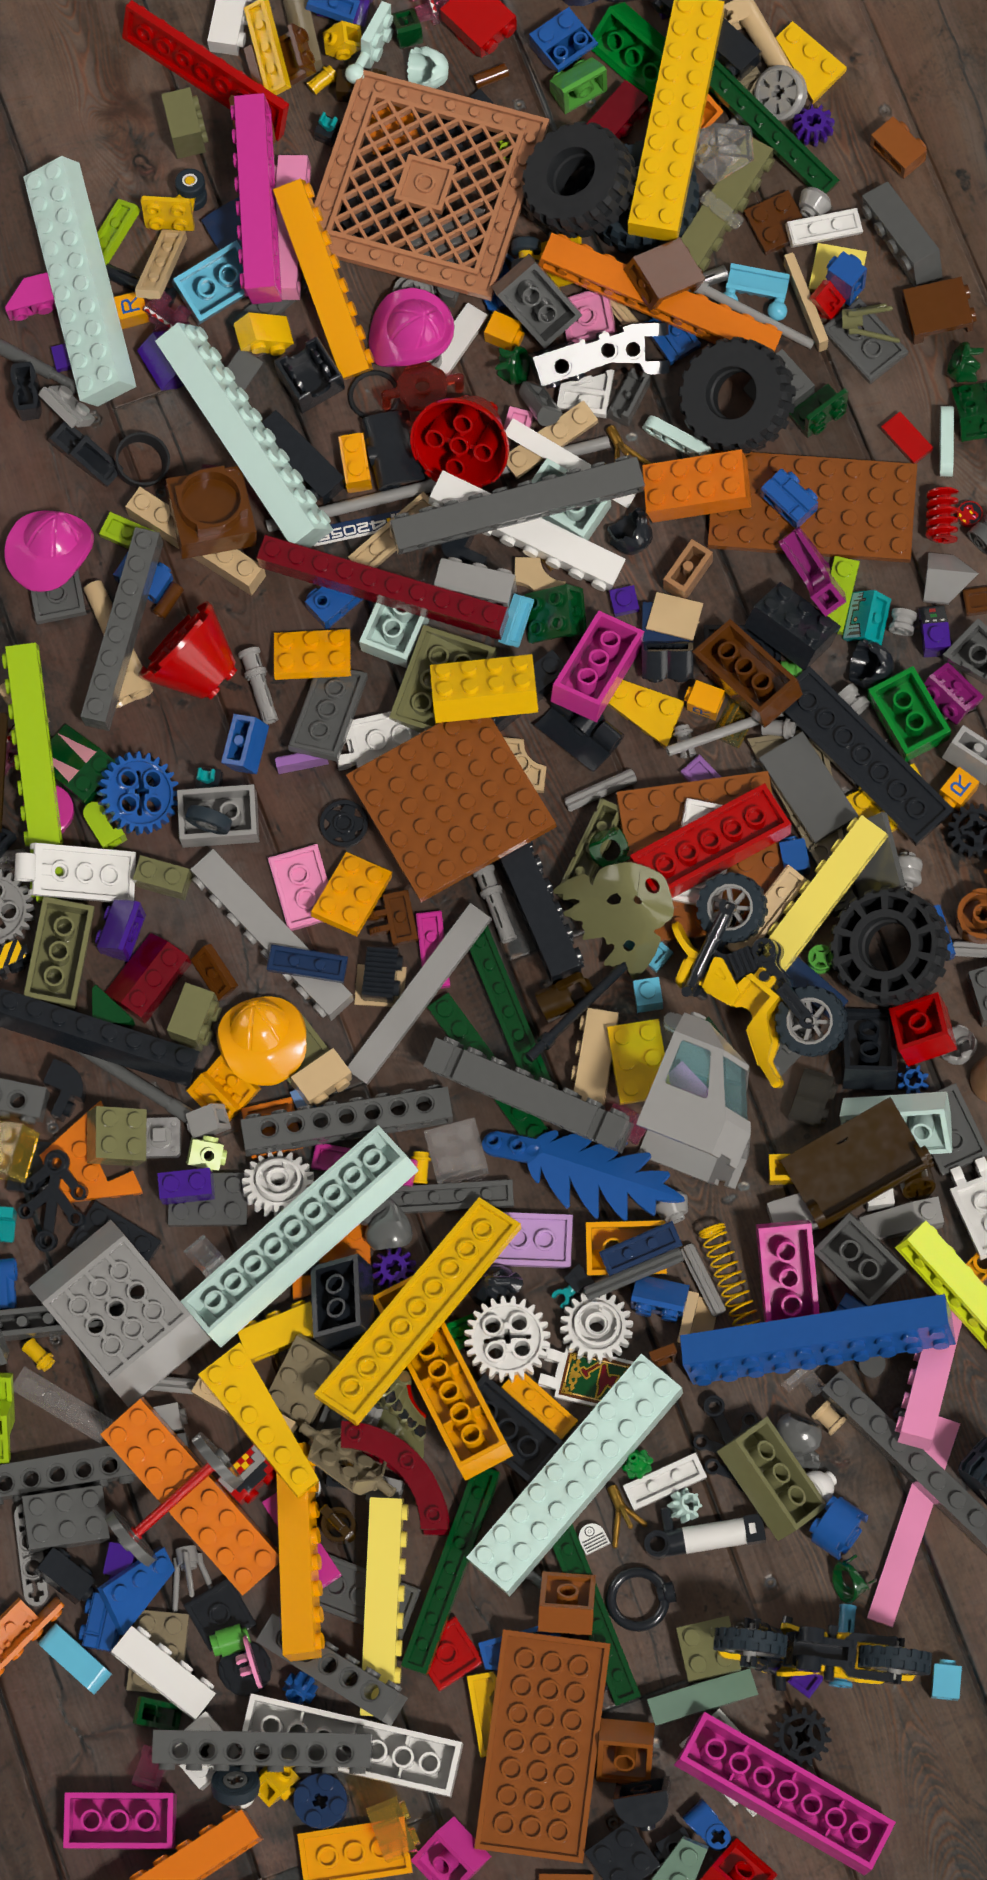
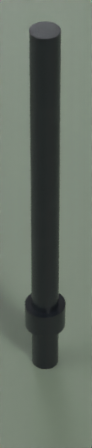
M626 962L615 966L549 1032H544L537 1039V1043L525 1054V1057L530 1062H533L544 1050H549L556 1043L555 1040L628 969Z

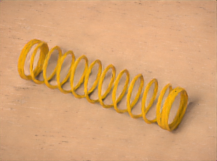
M724 1223L704 1228L698 1235L701 1238H709L703 1243V1247L712 1248L706 1256L716 1258L710 1264L713 1268H719L714 1273V1276L717 1278L724 1277L718 1282L717 1286L728 1287L721 1293V1296L731 1297L726 1301L725 1306L735 1307L728 1315L739 1317L734 1320L732 1326L736 1327L760 1322L761 1320L758 1319L749 1323L735 1324L740 1319L757 1312V1310L731 1315V1313L754 1300L727 1305L731 1300L748 1293L750 1290L724 1295L725 1292L739 1284L745 1283L746 1280L720 1285L724 1280L741 1273L743 1270L725 1275H716L724 1268L738 1263L739 1260L722 1265H713L719 1259L735 1251L732 1250L724 1254L709 1256L711 1252L731 1243V1241L705 1246L712 1239L726 1234L728 1231H723L726 1228Z

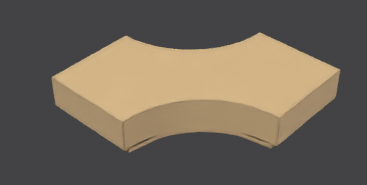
M515 557L516 585L527 587L532 592L566 584L564 581L551 578L544 571L539 557Z
M504 737L537 793H544L546 766L534 762L527 755L524 739Z

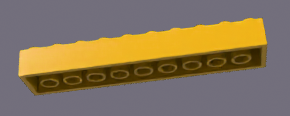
M674 0L628 220L629 235L664 241H672L679 237L724 17V1Z

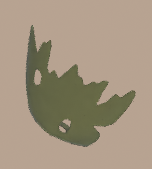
M623 862L603 867L598 871L593 885L590 883L589 876L582 874L566 880L553 890L554 894H563V900L576 899L580 901L572 908L564 911V915L571 917L575 921L583 922L582 928L585 932L583 940L604 937L608 945L614 944V950L607 957L604 965L615 967L626 962L632 979H637L644 972L656 954L661 937L654 933V930L664 926L673 917L674 913L671 893L664 876L651 868L632 862ZM653 878L658 882L659 891L657 893H650L646 889L645 882L647 879ZM618 893L621 897L620 903L609 904L607 899L612 894ZM635 896L639 897L640 900H642L641 904H636L634 902ZM627 940L635 943L631 951H627L623 947Z

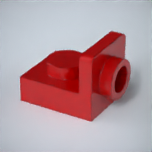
M823 280L809 298L817 307L819 317L825 319L835 317L846 302L830 280Z

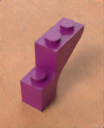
M797 527L779 540L781 548L806 584L811 599L825 617L846 602V593L830 574V565L800 527Z

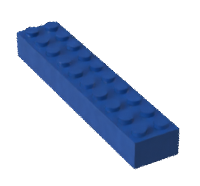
M945 1294L680 1335L683 1366L692 1384L706 1386L720 1380L732 1382L746 1376L758 1378L772 1372L785 1374L792 1369L802 1368L804 1370H811L818 1365L828 1364L830 1366H837L844 1361L854 1360L863 1362L877 1356L889 1358L903 1352L915 1354L929 1348L941 1350L948 1348L949 1345L956 1344L952 1314Z

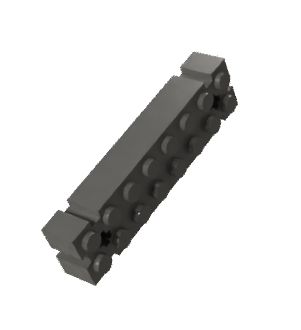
M445 1036L444 1040L435 1038L423 1066L426 1069L622 1154L634 1127V1124L629 1121L630 1116L626 1115V1113L611 1108L610 1112L606 1111V1106L588 1097L585 1102L581 1100L582 1096L573 1090L565 1087L562 1091L557 1090L558 1086L542 1077L536 1081L534 1080L535 1076L530 1074V1072L516 1067L513 1071L510 1069L511 1065L493 1056L491 1061L487 1060V1055L472 1047H468L467 1051L463 1050L464 1045Z

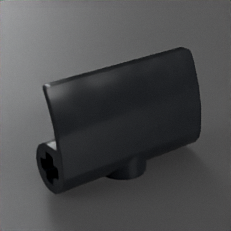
M408 410L379 413L367 416L362 420L371 467L374 470L379 492L398 488L401 486L400 483L426 480L423 466L418 460H415L412 453L410 435L413 425Z
M553 702L551 703L550 710L535 724L537 729L592 772L601 766L624 738V734L605 720L603 714L596 723Z

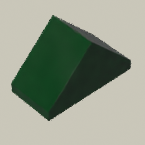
M414 8L391 14L393 15L392 23L400 49L424 43L421 23Z
M97 985L92 988V1017L125 1028H133L136 1025L133 1018Z
M138 1696L133 1723L137 1726L158 1730H178L182 1710L172 1703Z

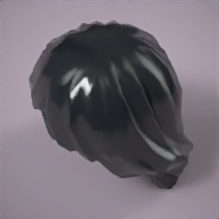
M638 507L632 513H629V516H624L623 519L614 525L608 526L606 530L610 540L609 544L625 555H635L646 549L652 541L653 533L648 522L649 516L645 514V510Z
M865 639L864 641L860 640L856 644L855 651H853V657L850 659L848 679L850 682L866 689L891 678L894 660L892 654L877 642Z

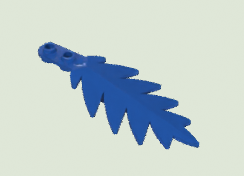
M557 1130L544 1133L537 1139L495 1131L487 1134L482 1141L483 1150L490 1156L527 1163L530 1174L536 1183L540 1182L542 1169L550 1188L566 1209L570 1207V1182H572L581 1201L595 1219L599 1218V1187L608 1204L623 1221L628 1220V1194L643 1210L652 1216L656 1215V1201L667 1203H682L685 1201L681 1194L664 1185L670 1177L668 1171L638 1172L651 1159L652 1156L648 1152L613 1159L618 1152L600 1144L585 1149L592 1141L577 1134H571L555 1140L559 1135Z

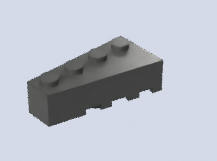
M887 181L862 195L863 206L861 210L865 218L871 220L877 234L882 237L913 287L934 283L942 279L939 248Z
M978 618L943 654V661L945 663L948 662L954 668L986 685L987 626Z

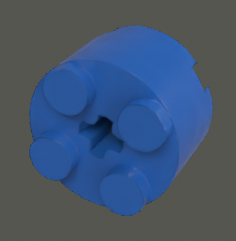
M832 1496L825 1506L827 1512L822 1519L817 1518L813 1522L809 1531L812 1532L810 1536L812 1543L840 1560V1552L846 1554L851 1549L862 1532L859 1525L861 1521L867 1522L868 1515L844 1498Z

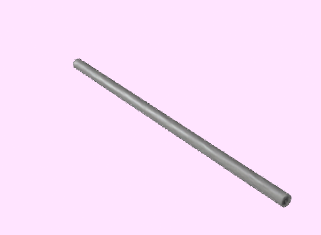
M608 436L564 446L563 448L576 456L611 447ZM505 467L501 475L511 472ZM430 479L321 506L319 509L323 510L329 517L418 496L422 492L425 494L430 493L437 482ZM273 518L266 520L268 532L280 530Z

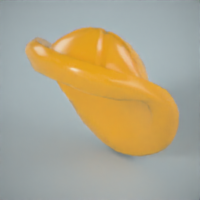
M264 996L243 1001L226 1012L217 1027L216 1037L220 1053L231 1071L247 1083L261 1086L279 1084L292 1076L305 1058L307 1041L303 1016L295 1005L282 998Z

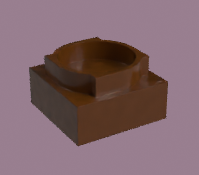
M218 466L202 469L189 475L166 479V496L181 559L256 546L257 531L243 474L238 466L228 468Z

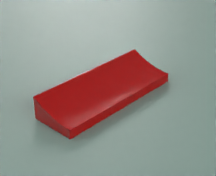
M764 783L631 854L630 860L632 863L643 865L661 873L667 881L671 897L674 898L791 835V822ZM653 878L646 880L645 886L650 893H657L659 891L658 882Z

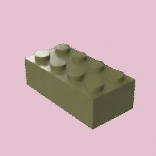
M43 897L24 991L25 996L75 1011L95 906Z
M768 1416L746 1429L717 1451L777 1541L795 1532L825 1509L827 1503Z

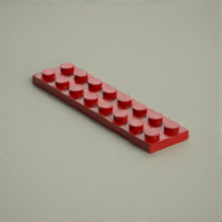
M133 0L126 5L122 34L124 40L230 110L229 98L231 95L240 96L264 93L271 109L276 140L279 141L285 132L289 103L267 90L262 84L246 76L242 71L228 64L224 59L208 51L203 45L196 43L183 32L169 25L165 20L149 12L144 6L137 4Z

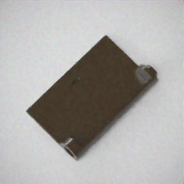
M888 1097L780 1161L821 1230L931 1166L929 1161L933 1158L925 1145L919 1146L892 1098Z

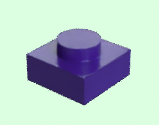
M634 585L609 590L615 617L639 612Z

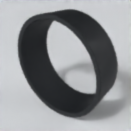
M136 432L126 436L119 443L116 450L115 467L120 478L128 485L137 488L150 487L160 481L168 472L170 466L169 451L163 441L155 435L146 432ZM137 442L152 446L159 453L162 460V470L159 477L155 481L142 483L134 481L125 475L118 461V456L124 447Z

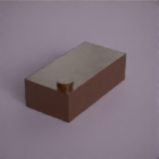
M731 619L692 651L697 666L764 728L803 695L798 680Z

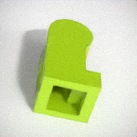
M98 802L88 803L83 810V815L101 847L112 850L125 842L127 838L123 830H118L117 827L113 829L108 821V815L102 814L105 810L104 806L98 805Z

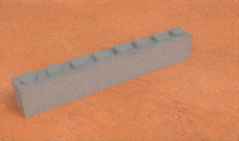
M214 849L190 869L193 875L192 882L201 891L205 888L211 894L208 897L209 900L218 909L223 907L228 912L226 915L227 919L235 927L240 925L245 930L243 933L245 938L252 945L257 943L263 949L260 953L267 961L271 944L309 950ZM281 974L287 982L292 979L297 985L295 990L304 1000L308 997L315 1004L313 1009L322 1018L327 1016L332 1021L354 1001L353 995L342 983Z

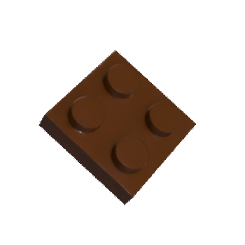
M789 190L744 210V216L765 256L790 245L785 226L786 222L803 219Z

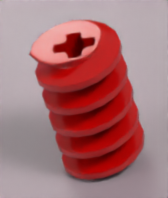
M938 487L927 492V539L943 544L957 542L958 538L950 535L958 532L957 527L951 526V524L958 522L957 517L951 516L958 513V508L951 506L958 503V498L951 497V495L959 493L957 489Z

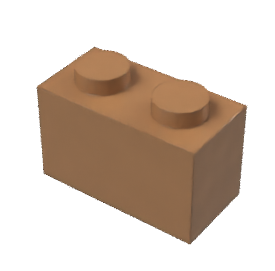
M691 539L663 579V589L676 597L687 599L712 564L713 552Z

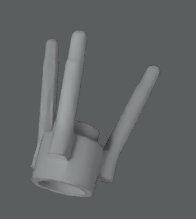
M195 1545L175 1549L176 1557L173 1558L175 1569L173 1613L178 1611L180 1567L181 1571L186 1573L190 1597L194 1596L191 1570L196 1569L197 1564L208 1588L214 1587L203 1562L202 1553H197Z

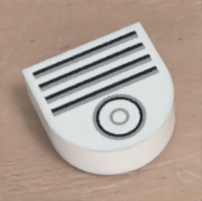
M587 1524L580 1530L579 1541L586 1556L610 1544L605 1531L597 1524Z

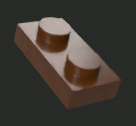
M212 944L203 946L191 959L210 991L215 993L218 1001L225 1000L238 987L237 982Z

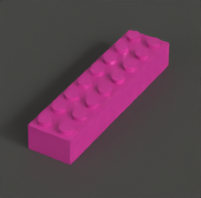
M264 93L234 96L235 105H231V118L235 120L236 129H232L233 144H236L237 153H233V161L239 176L235 177L234 181L235 190L239 192L240 201H236L237 216H240L241 225H237V234L243 248L239 249L238 254L240 265L243 264L244 273H240L241 289H244L245 296H249L252 304L282 302L277 201L273 191L276 188L272 113Z
M706 1712L698 1718L674 1764L677 1768L864 1876L873 1869L896 1823Z

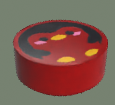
M966 501L959 506L957 518L962 526L972 528L977 522H981L983 510L978 503Z

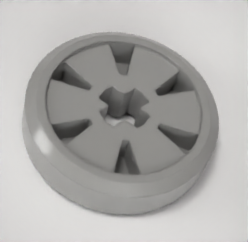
M776 65L766 69L759 76L755 84L754 96L779 121H787L794 118L795 114H799L802 107H804L807 99V85L801 73L789 66ZM780 89H783L784 93L781 94V98L777 97V93L780 92Z

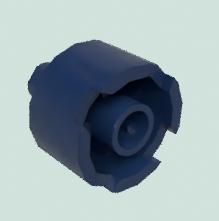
M320 1773L308 1776L298 1785L293 1801L295 1812L301 1821L314 1829L321 1830L336 1827L341 1823L348 1812L350 1803L348 1791L341 1781L329 1774ZM319 1795L328 1797V1801L325 1802L327 1806L324 1809L320 1806H315V1801H318L316 1798Z

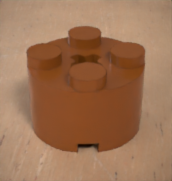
M987 888L973 890L964 896L958 905L955 923L959 936L965 941L987 944ZM980 913L985 914V921L980 920Z

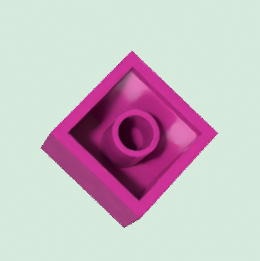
M453 1817L435 1832L411 1859V1862L428 1880H470L492 1856L486 1850L474 1849L476 1839Z

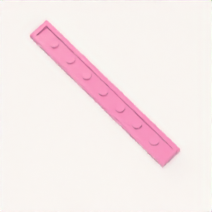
M938 1416L929 1451H924L945 1470L960 1423ZM913 1483L867 1616L869 1620L892 1628L934 1505Z

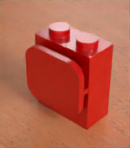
M449 0L440 8L441 20L455 33L458 41L473 55L481 59L485 55L493 53L500 42L505 38L511 37L516 31V15L500 0Z

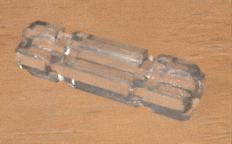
M710 190L706 191L702 195L700 202L706 207L710 206V210L724 222L728 221L727 224L731 228L738 229L742 225L744 218L737 212L734 214V210L720 198L716 199L717 196Z

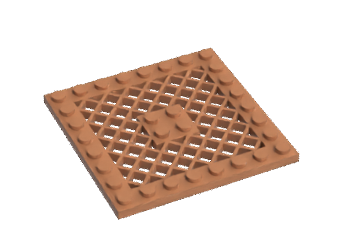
M363 70L362 77L355 82L314 203L315 207H319L323 216V221H320L323 231L327 230L330 235L332 244L329 245L331 253L336 254L340 261L492 301L494 294L492 286L498 282L525 200L522 192V186L525 183L522 181L523 171L527 167L526 161L529 155H532L536 144L538 142L541 143L545 139L550 123L549 119ZM394 106L401 107L404 109L397 112ZM389 107L392 115L381 120L377 112ZM417 112L427 115L420 118ZM412 113L416 121L405 126L401 118ZM373 114L377 122L369 126ZM441 118L450 120V122L444 124ZM435 119L439 127L428 132L424 124ZM397 121L400 129L389 134L385 126ZM459 125L463 134L452 139L448 131ZM465 125H469L474 128L468 131ZM420 127L424 135L413 140L409 132ZM381 129L385 137L374 142L370 134ZM488 131L495 132V133H499V134H497V135L491 137V135L489 134ZM483 132L487 140L476 145L472 137ZM444 134L447 142L436 146L433 138ZM405 135L409 143L397 148L393 140ZM366 137L367 141L369 142V145L361 148L364 138ZM506 138L511 146L499 151L495 143ZM468 140L471 148L460 153L456 145ZM428 141L432 149L421 154L417 146ZM389 143L393 151L382 156L378 148ZM491 146L495 154L484 159L480 151ZM452 148L456 156L445 161L441 152ZM413 149L415 155L408 154L405 162L401 154ZM374 151L377 159L366 164L362 156ZM512 153L509 164L507 165L504 157ZM476 154L480 162L468 167L464 159ZM436 155L439 162L431 160L430 158ZM397 157L401 165L390 170L386 162ZM358 159L362 167L354 170ZM499 160L503 168L492 174L488 165ZM460 162L464 170L456 173V166L453 165ZM382 165L386 173L374 178L370 170ZM484 168L488 176L476 181L472 173ZM366 173L370 181L359 186L355 178ZM402 173L398 184L394 176ZM468 176L472 184L461 189L457 181ZM504 176L502 186L500 187L496 180ZM390 179L394 187L382 192L378 184ZM351 181L355 189L346 193L349 182ZM492 182L496 191L485 196L481 187ZM453 184L457 192L448 196ZM374 187L378 195L366 200L363 192ZM476 190L480 199L469 204L465 195ZM359 195L363 203L351 209L347 200ZM395 195L394 202L398 204L391 207L387 198ZM461 198L465 206L453 211L450 203ZM497 198L493 210L489 202ZM382 201L386 210L375 215L371 206ZM343 203L347 211L339 215ZM485 205L489 213L477 218L473 210ZM411 207H415L422 210L414 213ZM444 207H446L449 215L438 220L435 213L442 215ZM406 208L410 216L398 221L395 213ZM367 209L371 217L359 223L355 215ZM469 212L473 221L462 226L458 217ZM430 214L434 222L422 227L418 219ZM391 216L395 224L383 229L379 221ZM351 217L355 225L344 231L340 222ZM490 220L487 231L485 232L481 224ZM454 221L458 229L446 234L442 226ZM414 222L418 230L406 235L403 227ZM375 224L379 232L367 237L363 229ZM335 226L337 227L339 232L334 231ZM477 227L481 235L470 240L466 232ZM438 228L442 237L431 242L427 233ZM399 230L403 238L391 244L387 235ZM359 232L362 238L352 235ZM462 235L466 243L454 248L450 240ZM422 236L426 245L415 250L411 241ZM383 238L386 244L378 243L375 241ZM446 243L450 251L439 256L435 248ZM482 243V246H481V249H480V252H479V255H478V253H477L476 249L474 248V246H476V245ZM407 245L410 251L400 249V247ZM470 249L474 258L463 263L459 254ZM428 251H431L433 257L426 256L423 254ZM454 257L458 264L449 262L447 260Z

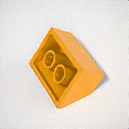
M665 1220L586 1222L587 1276L608 1275L600 1256V1251L665 1224ZM667 1268L654 1274H667Z

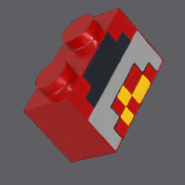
M253 1445L233 1464L244 1482L236 1489L232 1488L221 1477L218 1479V1482L242 1506L245 1502L247 1504L253 1502L260 1494L258 1490L264 1484L270 1485L277 1476L273 1467Z

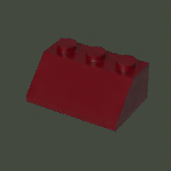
M150 933L105 993L117 1005L146 1024L192 964L188 955L170 942Z

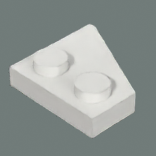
M610 369L601 375L594 377L589 375L578 381L562 383L557 401V406L561 412L569 411L584 400L596 417L606 418L614 370Z

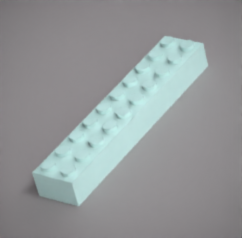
M60 156L25 175L23 178L79 400L94 406H100L137 386L80 163Z
M176 323L155 342L288 542L311 548L333 531L329 524L331 522L329 516L319 509L316 504L317 499L315 495L303 485L301 474L288 463L290 461L289 456L283 449H279L275 443V435L270 429L265 428L261 422V414L251 407L247 401L249 400L247 393L235 383L233 372L229 368L224 367L220 361L222 359L220 353L208 343L207 333L198 326Z
M377 1125L180 1302L205 1332L222 1347L419 1170L382 1128Z
M640 1354L466 1557L467 1560L510 1597L623 1465L628 1456L635 1451L683 1394L682 1387L644 1355Z

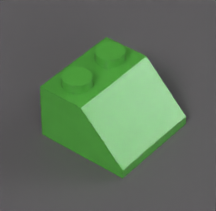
M593 57L578 61L574 64L573 68L566 72L561 71L555 74L549 81L550 92L564 114L571 112L607 91V69Z

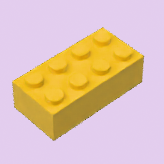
M532 654L430 665L436 723L538 712Z

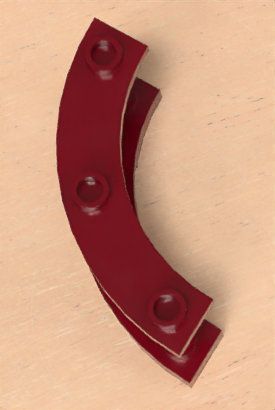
M341 1421V1448L362 1451L380 1464H383V1461L387 1463L386 1467L398 1475L413 1493L419 1510L420 1527L424 1532V1536H449L451 1530L450 1519L443 1493L434 1474L420 1455L406 1442L381 1428L365 1423H359L356 1426L350 1421Z

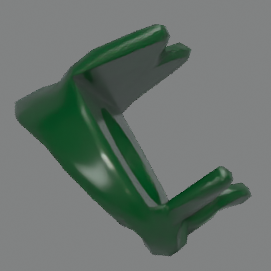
M969 342L960 343L951 356L947 375L957 383L976 382L978 380L976 372L980 369L981 364L972 355L983 353L984 348H971Z
M515 346L513 351L499 348L501 355L499 360L501 363L495 367L498 370L497 375L511 385L526 382L530 369L527 350L522 346Z
M618 827L599 831L592 837L589 844V852L593 861L603 868L630 860V856H627L629 852L628 842ZM606 840H614L620 847L618 857L611 861L604 859L600 853V847Z
M856 1554L843 1562H836L832 1572L834 1589L841 1601L845 1603L854 1602L863 1592L869 1590L872 1584L877 1582V1579H873L866 1584L858 1571L851 1564H848L857 1557ZM843 1570L849 1572L854 1585L853 1589L844 1582L842 1578Z

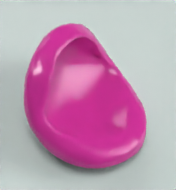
M407 288L390 293L377 307L370 326L368 345L375 363L382 367H401L435 359L444 353L452 342L455 328L454 319L448 306L438 296L429 291Z
M38 511L27 514L15 523L7 536L5 544L7 568L14 579L26 589L37 592L55 590L68 582L83 564L93 547L94 534L86 522L65 512Z

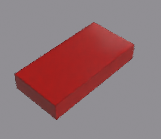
M901 411L881 426V431L912 464H917L933 451V446Z

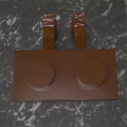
M408 890L384 894L383 898L386 909L371 912L367 920L377 921L387 917L389 924L369 929L370 936L391 933L393 946L419 941Z

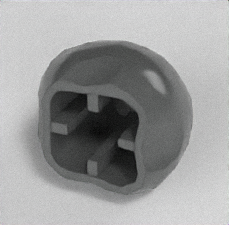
M390 1198L384 1201L361 1222V1225L367 1226L365 1237L373 1250L403 1247L412 1240V1225L408 1217Z
M792 1413L783 1415L776 1424V1430L802 1468L818 1471L821 1462L819 1461V1454L815 1450L820 1447L822 1440L820 1425Z

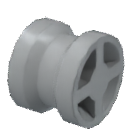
M894 608L891 615L893 622L889 625V631L900 636H912L914 633L912 625L916 621L917 613L905 608Z

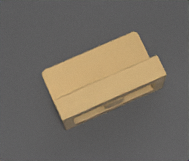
M688 1292L677 1341L678 1347H681L680 1335L714 1330L716 1317L712 1316L704 1298L699 1297V1293Z

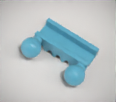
M731 263L724 294L737 301L738 297L735 292L775 299L768 306L767 312L770 318L780 321L787 315V307L784 301L790 274Z

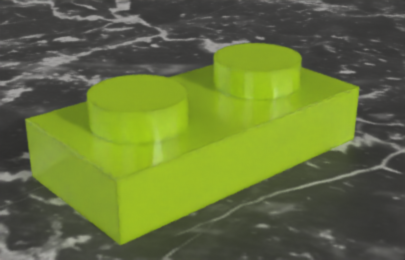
M110 512L99 535L106 540L129 549L135 527L150 531L154 530Z

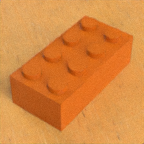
M742 449L642 465L646 513L652 523L752 507L748 461Z

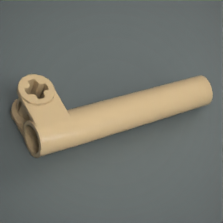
M733 0L724 4V18L737 30L745 28L754 45L761 50V57L768 68L776 65L792 67L754 0Z
M98 580L86 585L84 592L104 635L113 603L103 582ZM134 648L116 708L145 698L153 692L150 682L144 681L138 676L143 666Z

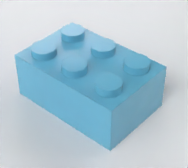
M237 240L172 280L173 286L197 325L245 297L244 289H241L240 273H244L243 264L240 265L238 254L239 249L242 248Z

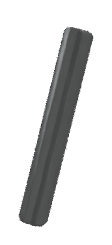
M679 1248L661 1254L584 1287L585 1295L588 1300L605 1295L684 1260L683 1254Z

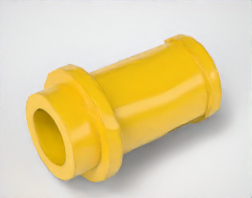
M330 65L327 67L323 66L322 71L307 82L306 85L313 94L317 95L331 82H336L337 73Z
M415 1151L411 1159L418 1161L417 1169L419 1171L415 1174L413 1184L427 1185L428 1162L431 1161V1158H429L428 1152Z
M34 1338L28 1340L22 1347V1351L37 1364L36 1368L38 1370L42 1369L45 1372L55 1363L54 1355L47 1353Z

